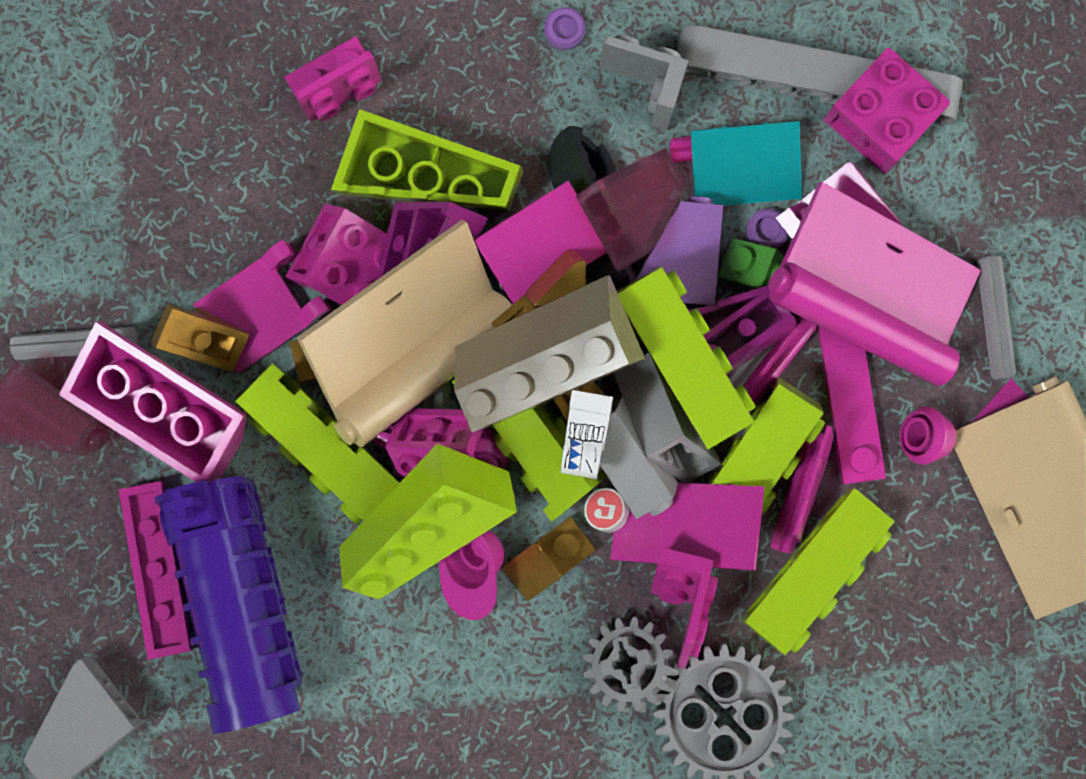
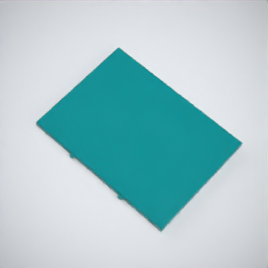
M800 121L764 122V124L722 126V128L690 130L694 197L710 198L713 200V204L723 206L802 199Z

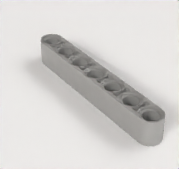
M695 25L685 26L681 29L677 49L681 58L688 60L686 72L699 74L698 78L722 83L724 79L738 81L739 86L763 91L764 87L779 89V94L800 98L810 95L820 97V102L835 104L875 61L874 59ZM913 67L950 100V105L936 120L942 121L941 125L944 126L955 124L963 80L951 74Z

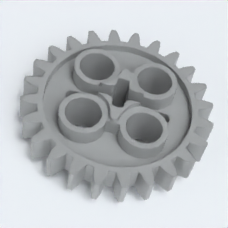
M720 643L717 655H713L708 645H703L702 658L689 657V665L686 666V669L677 667L678 663L675 661L672 663L673 668L678 670V675L675 679L667 676L666 682L673 688L672 692L657 693L661 702H664V707L652 710V714L657 718L664 719V723L655 727L654 732L656 735H668L669 738L660 747L663 752L676 749L671 759V763L675 767L687 761L685 775L691 778L699 769L701 770V779H711L713 775H717V779H728L729 775H733L734 779H744V772L749 771L756 779H759L760 772L757 765L762 762L773 769L775 765L769 754L772 751L785 754V749L777 741L779 737H792V733L782 727V724L785 721L795 719V715L784 711L782 706L788 704L793 699L790 695L778 694L777 692L786 683L783 678L770 680V676L775 669L774 665L769 663L762 668H758L761 660L760 654L755 652L746 661L744 660V647L738 645L731 656L729 655L727 644ZM721 672H729L733 676V688L727 694H716L712 687L713 679ZM697 685H701L721 707L726 709L732 706L729 715L750 736V743L745 744L723 721L714 724L718 716L695 692ZM689 703H699L703 707V717L700 722L694 725H687L681 719L682 710ZM751 704H760L764 711L762 721L756 726H747L743 721V713ZM720 735H729L733 739L731 752L726 756H715L712 753L713 741Z

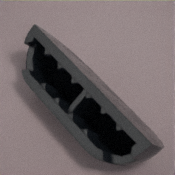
M568 126L556 136L550 149L548 168L552 186L555 189L569 181L610 251L586 265L588 273L595 281L610 275L615 288L624 287L635 281L640 273L642 258L647 256L645 240L606 147L603 144L597 147L589 138L582 134L583 128Z

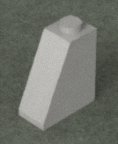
M650 352L644 355V360L614 373V376L646 457L681 482L689 483L721 465V461L713 447L707 449Z
M620 391L611 396L613 397L600 466L636 519L647 513H650L651 516H656L673 504L672 499L674 498L678 483L673 475L646 457Z
M92 656L81 658L73 664L24 757L23 762L29 769L27 771L29 779H75L144 724Z

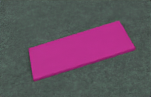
M677 483V489L672 499L673 504L668 509L656 516H651L650 513H647L638 519L635 518L629 509L627 522L622 528L613 533L610 556L612 561L657 564L661 547L714 560L712 568L756 571L764 487L733 485L732 483L729 485Z

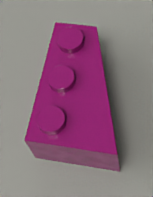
M395 202L376 280L460 220L467 222L473 240L478 238L487 218L452 202Z
M768 286L698 308L710 329V332L703 335L711 350L720 346L733 368L726 375H729L797 328L796 320L790 311L771 301Z

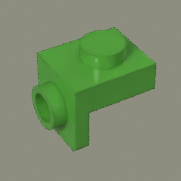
M732 238L717 277L727 283L752 290L768 286L772 274L780 268L784 256L775 248Z

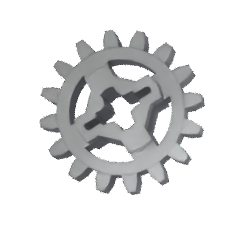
M637 617L632 618L629 627L625 620L621 618L615 619L616 629L613 631L604 625L601 626L602 640L599 641L593 638L589 640L591 646L595 648L594 654L583 655V660L592 664V669L583 673L584 678L596 681L590 689L591 694L600 696L605 693L602 701L604 706L612 708L617 703L618 711L627 714L631 704L640 713L646 712L645 701L647 700L659 706L661 700L657 693L660 690L672 692L673 690L670 684L666 682L667 676L678 675V670L669 666V661L678 657L677 652L665 650V647L671 641L669 636L661 634L655 637L659 627L649 622L643 629V621ZM634 637L645 639L653 649L639 650L638 642L635 641ZM614 646V649L612 650L611 654L606 660L608 652ZM629 657L637 659V664L631 666L632 674L624 671V666L630 664ZM656 670L652 681L649 685H647V681L650 678L652 672ZM620 680L627 694L616 691L608 681Z

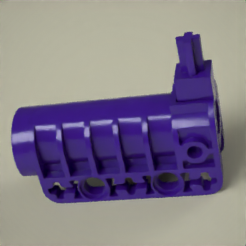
M236 476L213 480L211 483L202 480L164 490L165 493L154 497L155 505L160 506V522L167 539V544L176 548L180 570L174 573L176 579L183 578L188 604H184L182 607L184 612H191L196 637L190 638L191 645L198 644L204 667L203 670L198 671L199 678L206 677L212 702L206 705L212 734L250 727L301 710L296 687L302 684V673L291 630L287 631L283 617L284 614H287L272 549L271 547H266L263 532L267 531L254 480Z

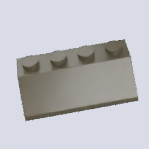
M610 275L455 346L454 391L471 432L498 424L645 359Z

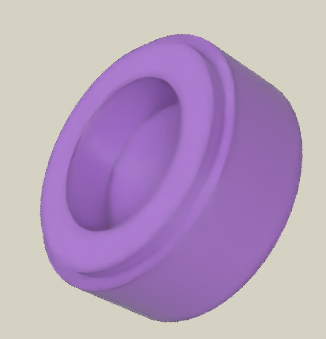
M558 8L552 11L546 18L544 25L546 40L552 47L558 50L574 49L584 39L585 21L581 14L572 8Z
M761 209L754 213L746 226L748 241L778 249L788 237V233L776 219L782 213L774 209Z

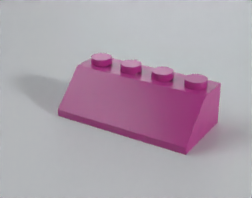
M100 321L95 322L59 393L64 399L195 482L204 480L211 483L222 476L243 441L246 413Z

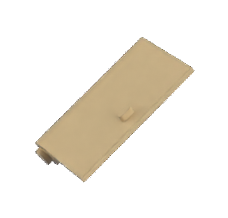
M460 220L296 338L337 419V422L334 424L336 432L348 445L355 443L362 447L455 377V346L493 329L494 327L491 323L512 304L507 298L492 290L466 221Z
M1056 376L1033 385L1032 388L1035 393L1029 396L1028 399L955 430L956 442L954 449L1035 620L1086 600V416L1069 381L1066 380L1059 383Z

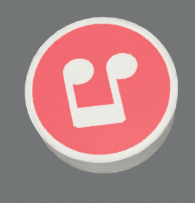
M601 488L594 491L588 497L584 513L586 520L592 527L602 532L610 533L619 530L625 525L629 517V507L619 492L610 488Z

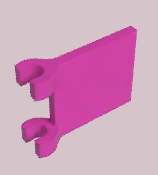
M281 240L273 245L260 259L193 304L195 308H202L250 334L235 366L237 374H240L334 311L326 298L323 299L320 295L307 303L303 308L301 307L278 271L295 260L297 256L292 245L286 243L285 240Z

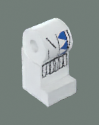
M572 390L561 473L597 479L601 454L605 447L613 397Z

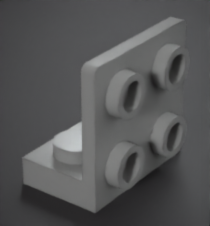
M617 35L615 38L606 36L603 43L600 68L653 84L647 112L654 114L651 126L667 131L688 60L681 58L677 51L669 48L658 47L654 50L640 46V42L630 36Z

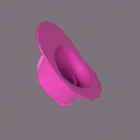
M488 530L439 561L440 584L443 596L452 610L468 620H481L491 613L496 604V575L504 562V549L501 541L491 530Z

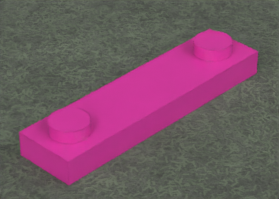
M817 325L841 483L844 485L886 479L866 350Z
M158 481L118 489L147 660L193 651L194 647L190 641L192 635L188 612H184L182 605L186 604L182 578L176 579L174 573L180 570L176 548L167 544V539L160 522V506L155 505L154 497L165 493V482Z

